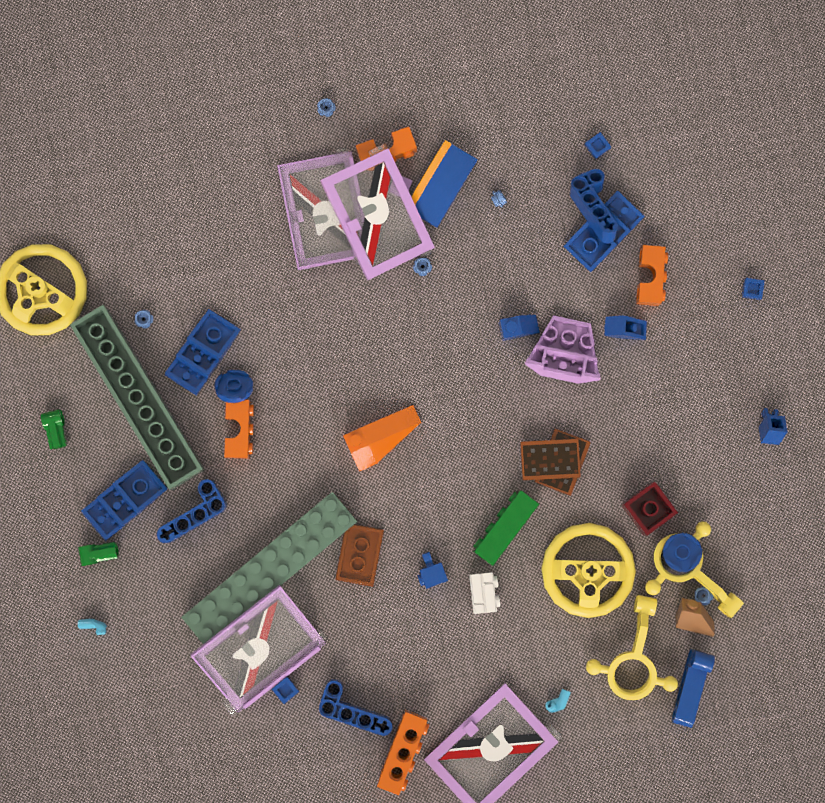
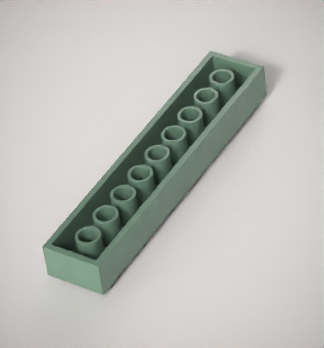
M101 305L70 324L168 489L174 490L205 471L204 466L108 308Z
M331 492L181 618L203 644L206 643L273 589L283 585L358 521L335 493Z

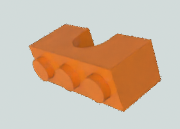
M410 127L391 133L393 146L389 151L395 162L397 161L396 159L402 157L407 159L415 155L417 146ZM374 139L356 145L360 161L384 151L376 147ZM375 166L368 168L366 170L374 171Z
M642 245L640 248L639 267L648 268L653 274V280L650 283H639L637 285L636 304L659 306L662 304V301H665L666 291L663 290V283H666L667 271H664V264L668 262V253L665 252L666 247Z
M250 400L238 403L226 402L225 419L238 421L241 430L235 438H225V458L250 459V454H253V443H250V435L254 434V424L250 423L251 416H254V405H251Z

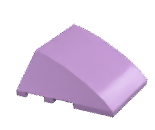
M553 316L527 358L525 365L540 376L577 384L599 381L601 378L598 372V361L594 350L595 344L591 323Z

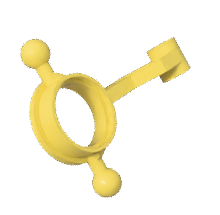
M699 522L696 525V532L693 536L698 541L701 537L708 536L711 532L709 523ZM675 534L664 537L657 544L654 552V564L660 574L655 580H649L646 583L645 589L647 593L657 595L665 579L673 582H685L694 578L709 590L720 603L718 609L727 617L732 618L744 603L731 592L727 595L721 587L700 571L703 563V553L699 565L687 574L674 575L665 570L661 563V553L666 541Z
M642 595L636 596L634 612L638 613L637 631L632 651L623 652L616 656L610 666L601 665L596 659H591L586 664V670L591 675L598 673L607 674L612 691L626 700H638L646 697L655 685L663 686L669 692L675 691L678 687V681L673 676L657 677L653 662L642 654L648 631L649 615L654 616L656 612L657 599ZM628 659H637L643 662L649 670L646 683L635 690L622 688L617 684L614 677L618 665Z

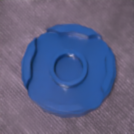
M229 370L223 375L220 374L215 380V392L222 401L238 403L250 397L253 392V381L249 374L244 371Z
M687 533L672 535L663 547V558L666 564L677 572L693 570L699 565L702 558L700 542L694 536Z

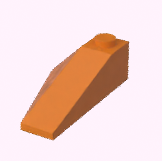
M412 405L343 435L359 471L365 470L381 461L421 421Z

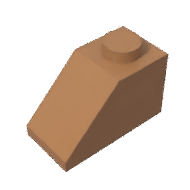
M682 598L675 615L676 628L714 637V621L702 603Z

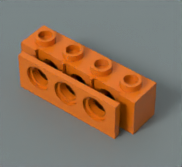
M405 710L379 776L378 788L399 795L401 791H405L408 780L405 778L408 772L412 773L415 765L413 757L415 753L419 754L422 747L420 742L421 736H426L430 725L427 724L428 720L426 717ZM410 729L417 733L413 738L406 736V732ZM406 748L409 750V754L401 756L399 750ZM394 767H399L402 769V772L395 775L391 770Z

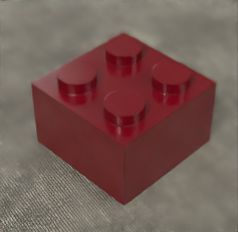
M655 481L650 482L621 504L643 536H648L678 513Z

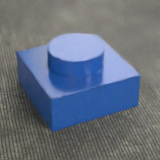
M601 132L584 144L595 160L611 149L610 144Z
M745 278L742 298L762 300L765 280Z
M288 676L272 688L283 704L299 692Z

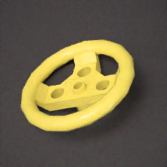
M32 244L15 251L2 264L0 268V313L13 328L29 335H51L66 329L80 316L87 300V279L81 264L68 251L51 244ZM33 256H50L62 261L71 270L75 280L74 300L29 271L20 263ZM21 273H26L27 280L22 283L19 282L18 276ZM8 280L16 284L18 299L13 305V309H11L6 297ZM52 294H58L59 300L55 304H51L49 300ZM26 299L32 300V306L29 309H24L23 302ZM50 307L62 315L60 319L48 324L30 323L32 315L38 309Z
M593 523L573 525L556 535L545 550L541 568L544 587L553 602L569 614L585 618L607 615L621 606L632 591L636 574L633 553L623 537L606 526ZM593 535L602 537L614 545L622 557V561L555 560L562 546L578 536ZM569 564L574 565L576 568V572L572 576L567 575L565 572V568ZM608 565L614 568V574L611 577H607L604 573V569ZM590 567L593 569L591 574L586 573V569ZM555 579L571 580L579 589L578 604L562 594L555 583ZM609 581H622L615 595L604 603L599 604L600 590ZM589 584L595 588V592L591 596H587L584 592L585 587Z

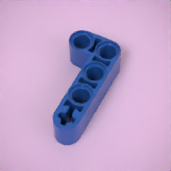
M592 169L572 179L570 197L598 238L604 243H612L616 238L618 224L597 195L603 189L605 175L600 169Z
M205 479L199 483L198 491L204 500L203 503L158 529L157 538L160 542L171 543L226 510L227 502L214 481ZM206 483H210L213 487L212 491L208 494L203 491V486ZM219 499L222 502V507L216 511L213 508V502ZM200 509L205 512L203 520H198L196 517V512ZM182 519L188 521V528L186 530H182L179 526ZM175 529L177 531L169 534V538L163 537L165 534L164 530L171 531Z
M690 649L672 714V723L689 728L693 727L707 672L711 673L714 666V655Z
M338 679L328 681L319 705V711L322 716L381 736H386L392 731L393 723L388 716L340 701L343 683ZM337 684L340 691L338 693L330 692L329 685ZM330 702L334 707L333 711L326 712L323 709V704ZM346 708L350 709L352 716L344 718L341 711ZM368 715L371 721L368 724H363L360 722V717ZM374 717L377 718V723L382 724L383 721H386L389 728L385 727L384 730H381V726L375 724V728L372 727Z

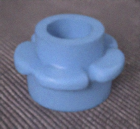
M328 98L320 100L317 104L318 113L321 116L325 115V117L331 116L336 108L332 100Z
M501 190L493 191V196L491 197L496 207L500 206L503 208V205L507 203L506 198Z
M418 258L415 260V265L413 266L415 273H418L420 276H426L427 273L431 272L432 265L429 259Z
M148 310L138 311L135 314V324L138 327L145 329L153 323V316Z
M704 586L696 589L695 601L701 602L705 606L713 600L714 596Z

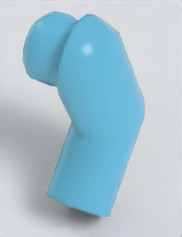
M95 619L78 620L79 629L96 628L97 635L106 634L107 625L104 622Z
M562 689L558 698L546 702V709L551 713L563 710L566 707L571 692Z

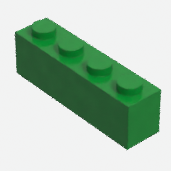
M521 490L518 493L513 492L508 499L510 504L507 508L502 507L496 515L499 518L495 524L491 522L485 529V532H487L483 539L479 538L473 545L476 548L473 552L491 566L496 563L539 505V503Z

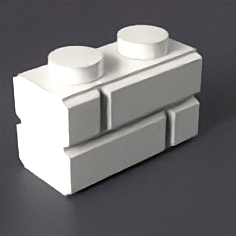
M493 572L469 574L473 614L497 612V607H500L499 595L495 596V588L498 587L497 576H493Z

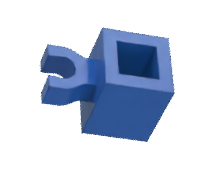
M764 408L761 412L763 421L758 427L760 441L765 444L779 445L788 432L785 416H778V409H774L771 415L768 413V408Z
M429 552L422 554L426 568L420 569L421 574L417 575L420 585H425L427 589L448 581L442 563L433 564Z

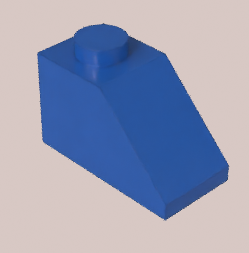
M521 315L500 319L499 321L502 341L540 333L536 315Z
M628 316L605 317L604 336L646 340L647 321Z

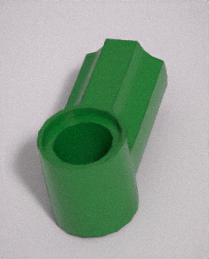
M62 410L41 413V422L47 433L50 450L66 447L67 442L63 428L65 420Z
M116 542L78 547L81 566L119 558Z

